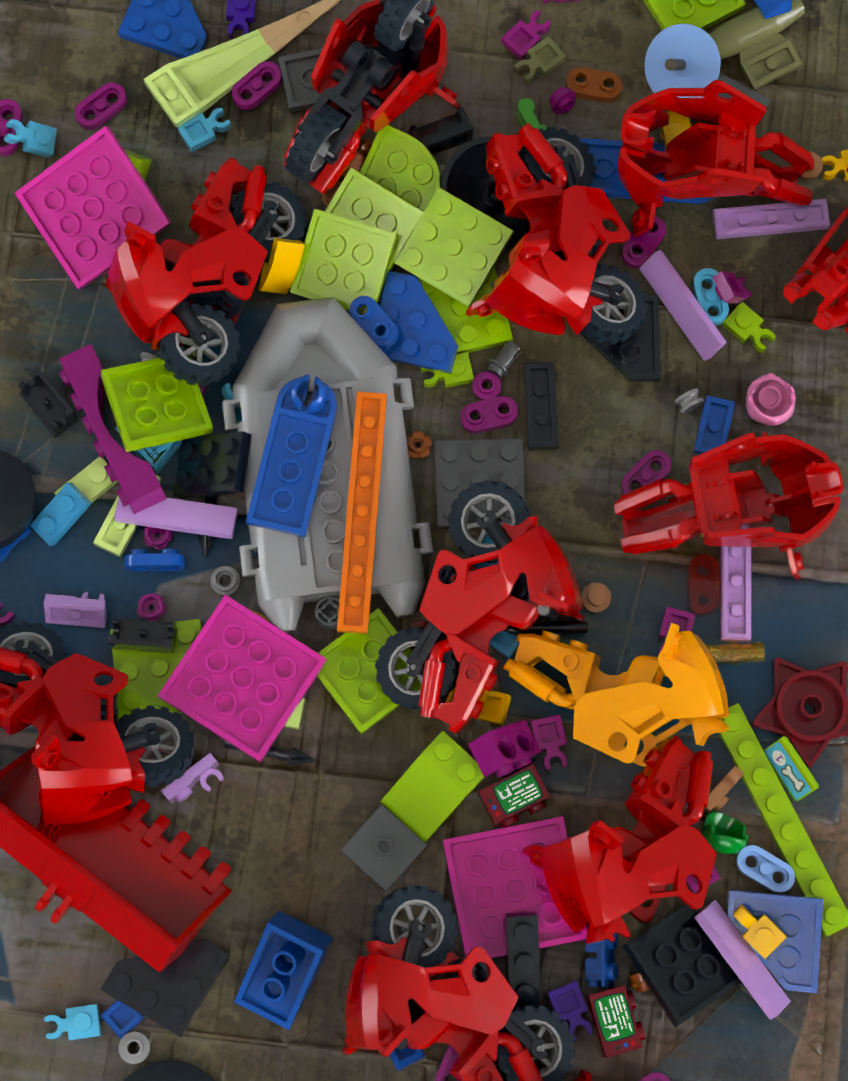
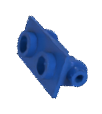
M617 933L613 934L615 938L613 942L605 939L586 944L585 939V952H596V958L585 959V981H588V987H601L602 981V987L614 988V981L618 978V966L614 962V949L618 945Z

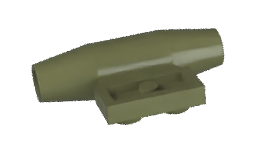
M792 0L790 12L765 19L759 8L755 7L725 22L709 34L718 47L720 59L739 54V69L752 90H756L800 68L803 63L790 39H786L779 33L805 14L804 5L801 0Z

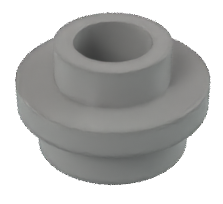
M230 566L217 568L210 578L212 589L222 596L234 594L240 586L239 573ZM223 577L231 579V583L228 586L220 584Z
M140 1032L127 1033L119 1042V1054L127 1063H141L150 1053V1042ZM135 1041L139 1044L140 1049L138 1053L131 1054L128 1047L131 1042Z

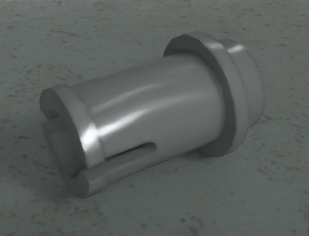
M506 341L496 357L488 361L487 371L494 373L499 379L502 376H507L508 368L521 354L520 348L513 342Z

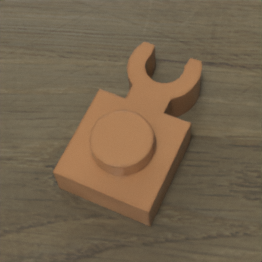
M734 766L709 793L708 806L703 811L705 814L709 813L712 809L718 812L728 802L729 798L726 794L744 775L737 766Z

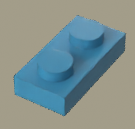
M66 483L30 526L49 546H55L92 503L73 483Z

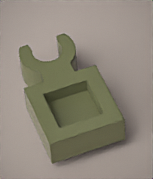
M548 36L527 51L526 57L529 60L518 61L514 66V72L518 73L521 70H527L529 73L523 77V83L529 84L533 81L535 73L538 71L544 77L564 63L566 55Z

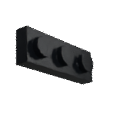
M553 362L524 363L528 451L557 450L558 433Z
M536 912L505 914L507 978L509 985L518 996L514 1008L531 1005L541 1006L538 915Z

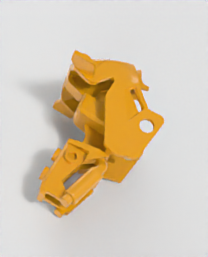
M674 623L670 625L664 647L658 657L638 656L634 658L628 671L619 675L603 673L599 669L601 656L587 651L589 645L575 640H571L570 645L558 642L559 635L547 631H542L541 636L536 634H518L516 641L520 643L515 659L510 658L504 665V669L510 672L509 677L548 703L550 701L557 706L574 710V739L627 764L633 762L645 767L644 757L652 748H656L658 743L688 725H692L695 743L700 746H705L706 740L710 735L727 732L730 729L721 720L729 716V707L725 685L715 660L699 636L691 631L679 632V625ZM544 660L568 676L567 680L572 693L567 694L568 690L533 666ZM664 676L668 677L673 683L671 688L660 686ZM673 719L680 721L656 737L651 734ZM640 740H642L644 748L643 751L639 755H637Z

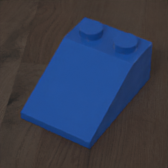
M278 911L266 925L234 1002L290 1030L334 938Z

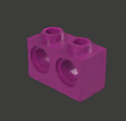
M525 719L489 731L468 744L484 777L496 773L499 778L515 769L519 771L533 763L531 758L541 753Z

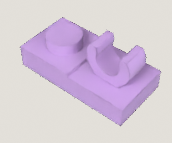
M84 592L81 598L65 595H45L44 611L46 623L106 628L107 612L104 594H100L98 600L89 599L88 592Z
M209 753L184 772L180 779H175L173 783L161 791L171 804L176 800L178 803H181L193 793L191 788L199 780L203 789L210 792L211 788L207 785L208 777L214 775L220 782L224 781V777L219 770L215 769L219 764L212 754Z

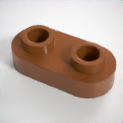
M577 67L568 73L566 88L572 89L576 93V98L612 103L620 97L622 81L616 74L611 72ZM580 77L583 78L585 82L579 83L576 81V79ZM608 82L611 83L613 87L607 88L603 84Z

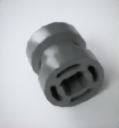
M327 596L316 604L315 615L317 623L326 631L337 630L338 598Z

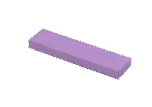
M826 199L812 200L809 206L801 207L786 202L713 209L712 211L716 239L825 230L830 227Z
M662 250L655 252L639 270L701 358L706 361L714 356L727 342Z
M118 498L114 519L115 522L233 539L238 508L166 498V500L134 514L130 505L123 507L120 498Z
M720 546V641H751V547Z
M715 899L706 905L694 918L766 1016L771 1020L778 1016L791 1001Z

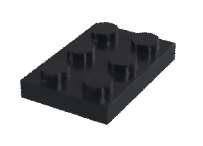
M239 431L182 440L173 496L186 499L243 492L252 434Z

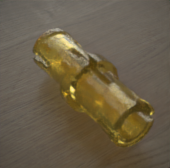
M730 641L729 644L706 645L716 663L738 665L739 662L765 661L763 642L737 644L736 641Z

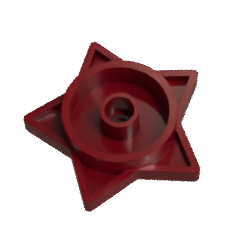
M775 658L773 660V697L752 721L751 725L755 728L787 737L807 768H811L831 740L848 736L847 662L842 661L816 670H807L781 658ZM808 704L813 708L812 715L805 711L804 705Z

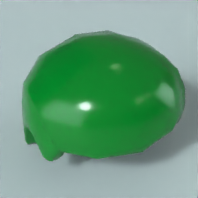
M719 812L707 813L702 826V836L715 852L720 854H737L745 848L749 834L745 836L746 825Z

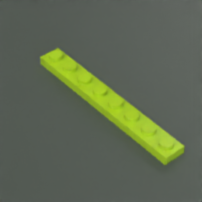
M739 703L729 707V716L721 720L730 729L727 732L718 734L734 765L744 773L741 778L785 863L792 867L795 873V882L802 895L823 898L821 932L824 938L848 926V911Z

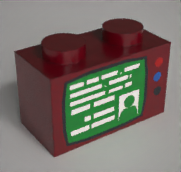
M534 764L478 792V797L493 826L496 827L501 824L502 828L509 827L518 822L519 818L517 816L526 811H529L530 815L546 808L545 802L550 798Z
M624 985L586 996L603 1058L643 1047L641 1041L645 1040V1033L641 1022H635L632 1010L636 1009V1003L631 990L626 991Z

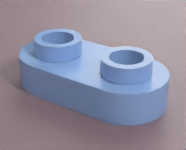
M746 846L736 856L735 862L738 871L773 893L788 891L795 882V873L789 864L758 846ZM748 856H752L756 860L754 867L747 866L746 858ZM775 872L782 875L783 880L781 883L773 881L772 876Z

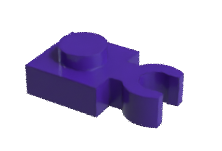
M257 0L227 1L226 20L231 21L228 25L229 39H233L234 31L238 29L243 30V35L250 33L246 22H255Z
M576 981L547 993L553 1010L560 1015L559 1018L561 1020H568V1031L573 1034L574 1041L577 1040L574 1029L578 1025H582L588 1035L592 1034L590 1023L581 1017V1013L588 1011V1008Z

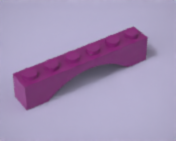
M87 345L59 358L64 369L58 372L65 386L72 385L75 393L70 394V397L77 411L83 409L86 414L85 417L81 418L88 434L94 432L98 439L93 444L99 457L103 458L106 456L109 465L104 466L112 483L118 480L121 489L116 492L123 507L130 505L133 513L136 514L166 500V496L150 463L126 452L111 437L106 428L103 412L105 387L101 378V370L104 369L92 345Z

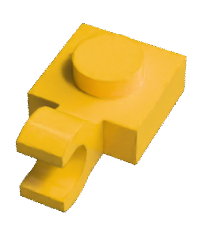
M742 904L733 912V916L748 929L742 937L764 959L787 938V935L765 913L757 920Z

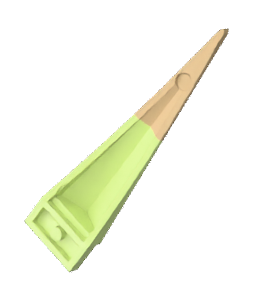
M322 0L238 38L168 63L144 78V83L175 127L178 128L201 112L204 113L231 91L235 83L259 63L269 60L341 0Z

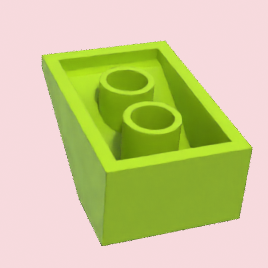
M442 731L380 802L426 843L486 777L483 776L477 762Z

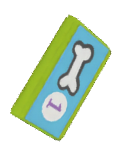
M783 736L763 750L774 772L795 802L819 788V784L787 737Z

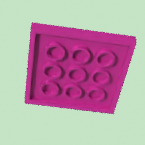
M104 126L14 193L76 288L80 290L110 269L116 249L127 239L124 229L128 221L155 236L173 224L108 126Z
M224 595L157 696L261 763L322 670L327 659L232 598Z
M563 816L443 840L465 957L472 948L478 946L482 947L490 958L507 955L505 914L537 913L539 949L586 939L587 927L585 926L582 931L576 933L572 931L554 904L546 884L543 868L532 864L530 857L522 852L524 847L531 844L543 847L568 838Z

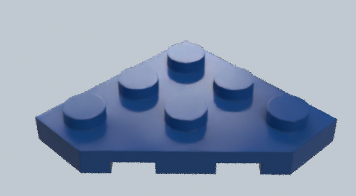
M132 0L118 31L120 38L180 59L203 51L208 41L190 0Z
M389 271L380 306L397 324L399 337L392 346L379 348L392 362L451 374L458 344L425 292L421 282L416 276ZM381 327L378 330V335L383 336L386 333V327Z
M730 889L728 917L741 935L748 929L733 916V912L741 904L757 920L765 913L787 935V938L766 959L750 945L761 962L770 970L785 990L817 993L823 898Z

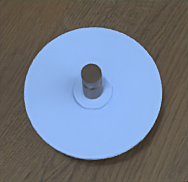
M677 24L661 31L651 42L645 57V75L654 93L667 88H705L712 81L718 80L721 69L720 54L715 41L706 31L691 24ZM678 96L679 98H704L703 96Z

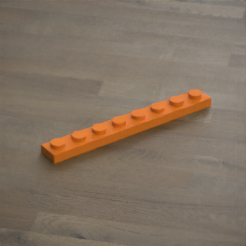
M357 391L337 632L368 634L387 394Z

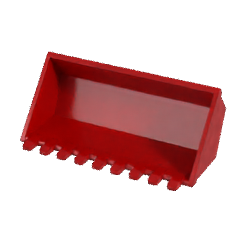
M35 746L0 770V848L41 879L42 884L48 888L36 903L34 909L38 912L45 910L54 896H59L64 901L52 913L50 918L52 923L56 925L71 907L78 912L80 910L160 973L184 952L214 911L232 893V890L222 883L231 872V867L225 862H221L213 873L210 874L202 867L211 856L210 850L201 846L192 858L188 857L182 850L190 841V835L185 831H180L170 843L161 836L171 823L166 816L160 815L151 827L141 820L150 809V804L143 799L139 800L131 811L123 807L109 815L91 821L61 824L59 831L54 837L46 838L37 831L40 823L39 817H41V806L38 797L40 782L37 768L32 764L31 754L35 751ZM122 786V788L130 793L129 788Z

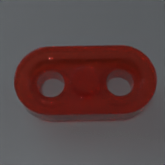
M708 554L697 555L692 559L688 567L689 605L694 612L701 615L712 613L720 602L719 564L714 557ZM705 567L708 574L705 576L700 575L698 568ZM698 597H707L708 604H700L698 601Z

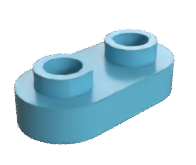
M705 268L698 271L692 283L693 293L713 324L718 326L726 319L729 306L728 303L719 298L715 291L716 284L712 277L718 274V272L711 268ZM702 283H709L711 289L703 288ZM714 309L717 311L718 315L711 316L708 313V310Z

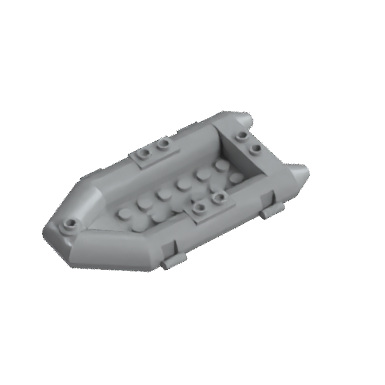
M334 297L277 304L232 387L234 399L222 402L225 431L233 432L237 430V432L244 431L252 434L244 481L247 515L276 400L282 387L293 379L310 375L311 382L305 405L308 406L311 403L315 376H317L335 394L337 414L306 538L249 525L251 545L239 547L242 577L255 576L258 606L268 621L285 633L295 631L304 603L317 602L327 596L340 599L357 391L387 394L371 595L381 594L397 618L412 617L416 613L426 584L422 554H431L434 550L430 523L417 522L403 409L409 410L414 408L411 379H398L397 366ZM398 386H400L402 403L395 402L393 390L398 388ZM235 407L240 408L242 413V422L236 424ZM419 529L421 548H414L412 533ZM252 551L257 552L259 556L260 567L257 569L253 568Z

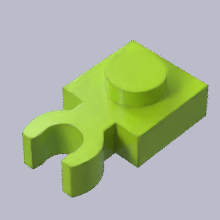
M743 302L722 323V326L743 344L748 339L752 340L754 349L759 353H763L766 349L765 345L760 342L761 338H766L771 343L776 338L771 330L760 328L764 320Z
M468 352L456 354L451 374L426 368L420 369L421 373L431 372L434 375L431 379L424 380V387L426 388L434 387L438 381L444 380L445 388L473 383L474 380Z

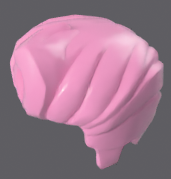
M768 373L759 377L751 383L747 390L746 407L750 418L756 422L773 426L787 421L795 409V391L790 384L776 376V374Z

